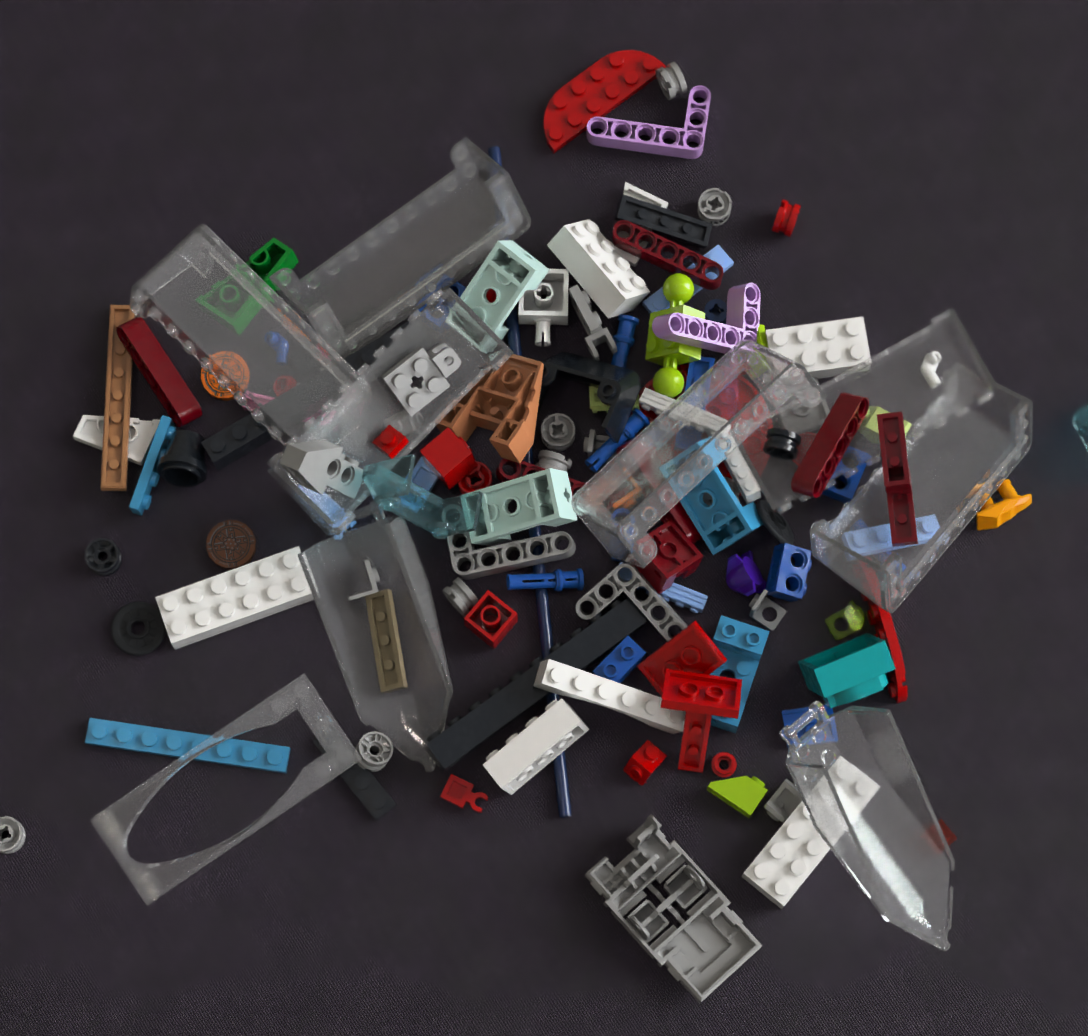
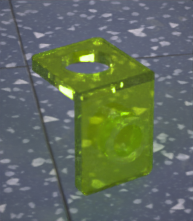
M851 600L846 608L827 617L825 623L834 639L838 641L861 629L865 622V615L860 606H856L854 601ZM837 618L846 619L848 621V629L843 632L836 630L834 621Z

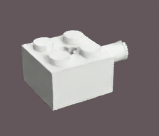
M550 269L536 290H526L519 299V324L536 325V346L542 347V337H544V347L551 345L550 325H568L569 271L567 269ZM541 295H546V299H541Z

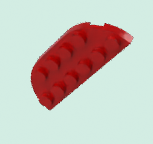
M621 50L602 57L573 78L552 96L545 110L544 134L551 151L556 153L587 130V123L591 118L606 116L656 79V69L660 67L666 68V66L659 59L648 53L637 50Z
M867 556L855 560L856 563H853L856 577L861 578L863 586L860 587V593L863 601H867L870 609L867 611L868 621L870 625L875 627L876 634L874 636L885 640L896 668L887 672L890 682L887 684L891 698L895 697L896 703L904 702L908 697V686L902 685L903 682H906V671L885 593L876 568L873 566L869 567L868 565L871 563V559Z

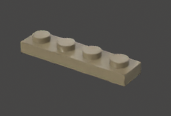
M381 590L365 596L380 691L386 694L408 688L392 590Z

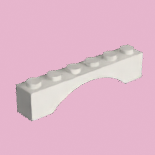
M551 659L540 662L534 687L618 711L651 727L671 734L683 732L686 711L661 708V697Z

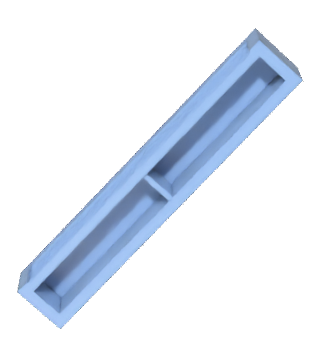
M626 567L621 568L619 572L620 578L624 581H630L632 578L631 570ZM674 582L670 588L660 593L666 602L672 601L680 608H690L689 610L696 614L698 612L702 613L708 599L707 595ZM641 586L636 589L637 591H640V589L644 590L649 595V591L645 587Z

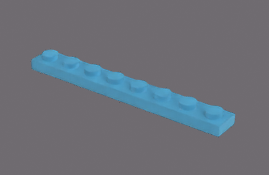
M89 718L85 743L89 745L279 773H287L291 749L286 746Z

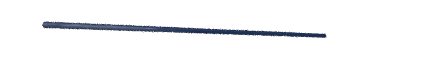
M493 146L488 148L497 238L498 241L510 240L500 147ZM516 304L506 319L507 328L509 329L507 332L509 351L512 354L522 356ZM531 447L522 461L534 465ZM541 525L528 529L529 538L542 535ZM538 545L533 549V555L535 556L543 553V545ZM545 563L532 566L534 574L546 573ZM547 588L535 589L541 653L542 659L551 654L549 650L553 647L548 590ZM552 693L546 697L547 705L554 700L559 701V695ZM563 751L553 760L559 818L572 816L565 751Z

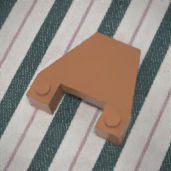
M504 351L481 372L483 376L474 384L469 382L464 387L466 390L456 400L451 398L445 404L434 420V424L441 433L449 427L457 437L460 436L465 442H467L477 426L494 431L489 440L502 458L521 463L534 443L544 364L537 360Z

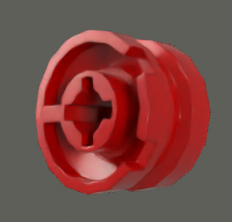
M782 199L772 231L776 233L780 231L784 233V236L791 237L801 205L796 203L791 205L789 201Z
M476 461L478 466L458 482L459 490L462 494L492 486V475L487 465ZM478 477L480 481L472 485L471 478Z

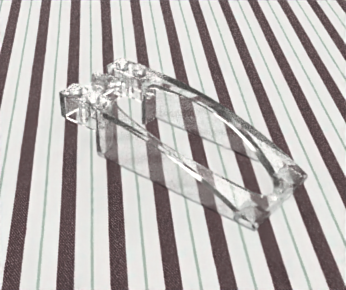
M304 673L163 768L90 821L145 904L149 905L361 761L362 758ZM298 710L326 753L305 766L287 791L262 816L230 838L185 857L146 864L137 862L129 856L127 840L133 825L156 793L180 769L215 745L258 728L275 727L276 724Z

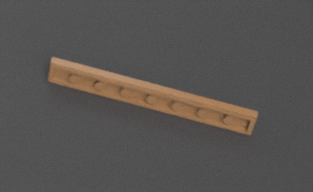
M110 305L101 491H127L133 359L120 341L116 327L135 318V305Z

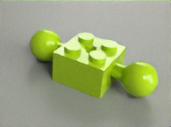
M682 273L672 274L665 280L663 294L670 302V308L650 313L645 360L663 366L653 377V388L655 392L670 398L678 396L684 388V378L681 372L677 370V365L701 360L702 348L658 338L652 330L653 320L657 316L670 313H682L705 319L704 312L684 305L694 294V284L687 275Z

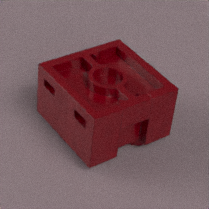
M672 519L635 541L627 556L658 594L670 588L675 578L682 576L684 579L694 573L704 557Z

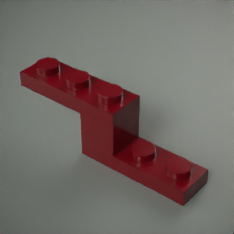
M901 411L877 414L892 546L918 544L903 413Z

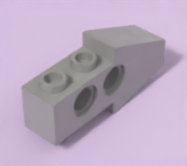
M324 439L288 444L279 463L301 486L323 495L325 488L328 487L355 499L367 472L358 467L360 462L342 454L343 447Z

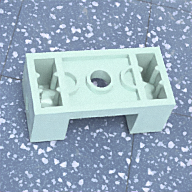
M497 241L444 321L481 351L496 349L509 330L503 323L526 290H536L550 269L514 241ZM489 289L495 290L497 294L496 300L493 303L489 302L486 297Z
M549 468L462 495L472 544L492 546L511 540L510 534L539 525L557 527L577 521L569 477L566 471ZM514 499L517 503V509L514 513H510L508 504Z

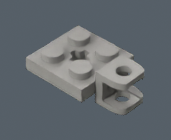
M578 285L569 288L571 304L588 334L585 337V343L592 358L597 361L600 360L595 347L604 342H607L613 354L616 353L617 346L608 328L603 329L598 313L596 311L592 312L591 300L585 290L581 291Z
M439 343L427 352L423 347L419 346L380 377L408 415L412 417L450 387L445 378L459 368L461 360L455 351L445 343ZM413 376L421 377L422 379L418 387L410 386L413 382L411 379Z

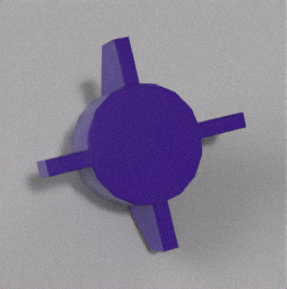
M749 550L742 554L741 557L734 554L728 558L726 582L729 588L745 596L753 593L762 594L766 589L767 582L762 578L759 568L753 561V552Z

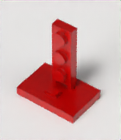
M666 669L661 708L686 711L678 763L679 770L703 773L712 715L738 719L742 679Z

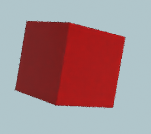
M449 427L420 450L425 464L449 490L478 466L469 445L460 436L457 437Z
M489 590L486 591L464 618L465 627L493 649L498 646L518 622L517 612Z

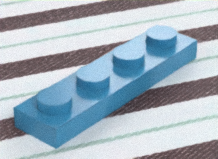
M162 415L129 505L130 510L134 514L142 516L144 509L147 510L150 506L152 499L150 495L153 486H157L160 477L157 472L158 460L163 457L168 442L176 431L175 424L170 417Z

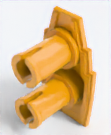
M1004 479L996 485V490L1003 498L998 503L993 502L987 489L977 491L973 495L974 500L981 509V511L976 513L977 530L998 528L1004 522L1012 519L1018 512L1026 509L1032 503V495H1018L1009 479Z

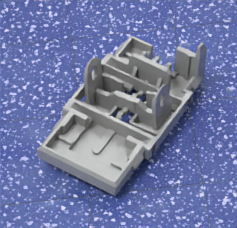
M650 814L646 821L627 837L626 840L635 848L627 857L613 867L605 856L585 874V877L591 882V886L600 896L604 895L603 897L606 901L603 904L612 910L611 913L650 957L658 961L659 967L661 968L663 965L668 967L667 970L677 981L680 980V983L700 1004L755 954L762 945L742 924L743 921L728 908L731 902L676 841L673 840L669 843L665 839L666 836L660 831L662 825ZM686 862L688 865H683L665 882L663 889L669 895L665 899L651 883L655 879L659 884L662 883L680 865ZM708 886L711 891L686 912L690 917L687 921L671 906L675 901L682 910H686L706 892ZM646 887L660 900L661 904L656 908L650 900L646 899L627 916L626 920L623 918L647 896L643 891ZM665 909H668L681 926L677 929L672 925L648 946L669 925V921L662 914Z

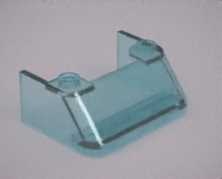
M412 454L364 466L362 479L374 502L379 505L380 509L390 511L432 533V536L438 539H446L447 536L477 530L482 492L478 491L442 499L411 482L416 457Z

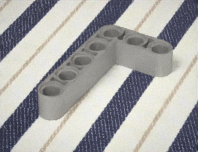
M452 505L443 514L452 567L465 580L571 557L576 550L574 540L564 531L475 550V545L471 543L464 509L458 505ZM455 514H462V519L459 523H451V519ZM461 537H465L467 539L466 544L461 548H457L456 541ZM561 540H568L569 545L566 549H557V545ZM538 545H543L544 552L539 556L533 555V549ZM512 551H520V556L517 560H509V554ZM487 557H496L495 563L493 565H484V561ZM465 561H470V569L466 572L460 571L461 564Z
M629 562L622 563L580 598L575 607L579 617L586 620L591 619L622 592H625L667 641L673 638L669 633L670 626L678 625L682 630L687 627V624L666 600L657 593L638 569ZM626 567L631 570L632 578L630 581H624L620 578L619 572L621 568ZM603 584H608L613 588V595L607 598L601 594L600 589ZM638 587H645L649 591V597L646 600H641L636 596V589ZM584 601H591L593 603L594 612L592 614H587L582 610V603ZM655 606H662L665 609L666 615L663 619L654 617L652 610Z

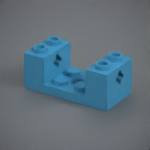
M714 437L696 445L660 469L713 555L728 548L764 525L758 515L754 501L742 507L718 469L717 465L727 458ZM704 492L712 496V505L704 503Z
M721 615L713 642L727 658V661L709 675L720 676L722 672L730 671L734 674L735 679H742L738 719L712 715L711 726L736 734L770 631Z

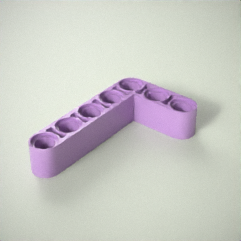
M702 85L691 89L684 128L606 117H593L587 123V140L595 146L696 159L703 152L711 93L708 88ZM697 97H701L705 101L703 103H697L696 101H694V99ZM697 119L702 123L700 125H693L690 121ZM599 128L603 132L601 134H594L592 130ZM617 132H625L627 136L620 138L615 134ZM648 135L651 139L643 141L639 137ZM670 138L675 142L673 144H666L663 140ZM696 142L699 146L692 148L687 143Z
M754 283L731 287L727 295L726 324L682 313H670L654 318L652 330L661 339L731 356L753 353L758 348L756 339L760 320V290Z

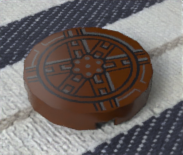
M226 520L218 523L210 530L206 540V549L210 559L217 566L232 570L244 566L252 560L256 552V540L253 531L245 523L238 520Z

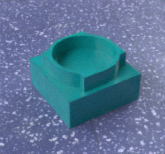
M868 633L798 661L808 689L823 697L826 706L829 708L847 704L883 690L888 684L885 673L896 669L885 640Z

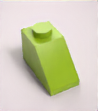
M741 776L710 782L707 787V791L748 819L768 790L764 788L765 783L755 776H752V778Z

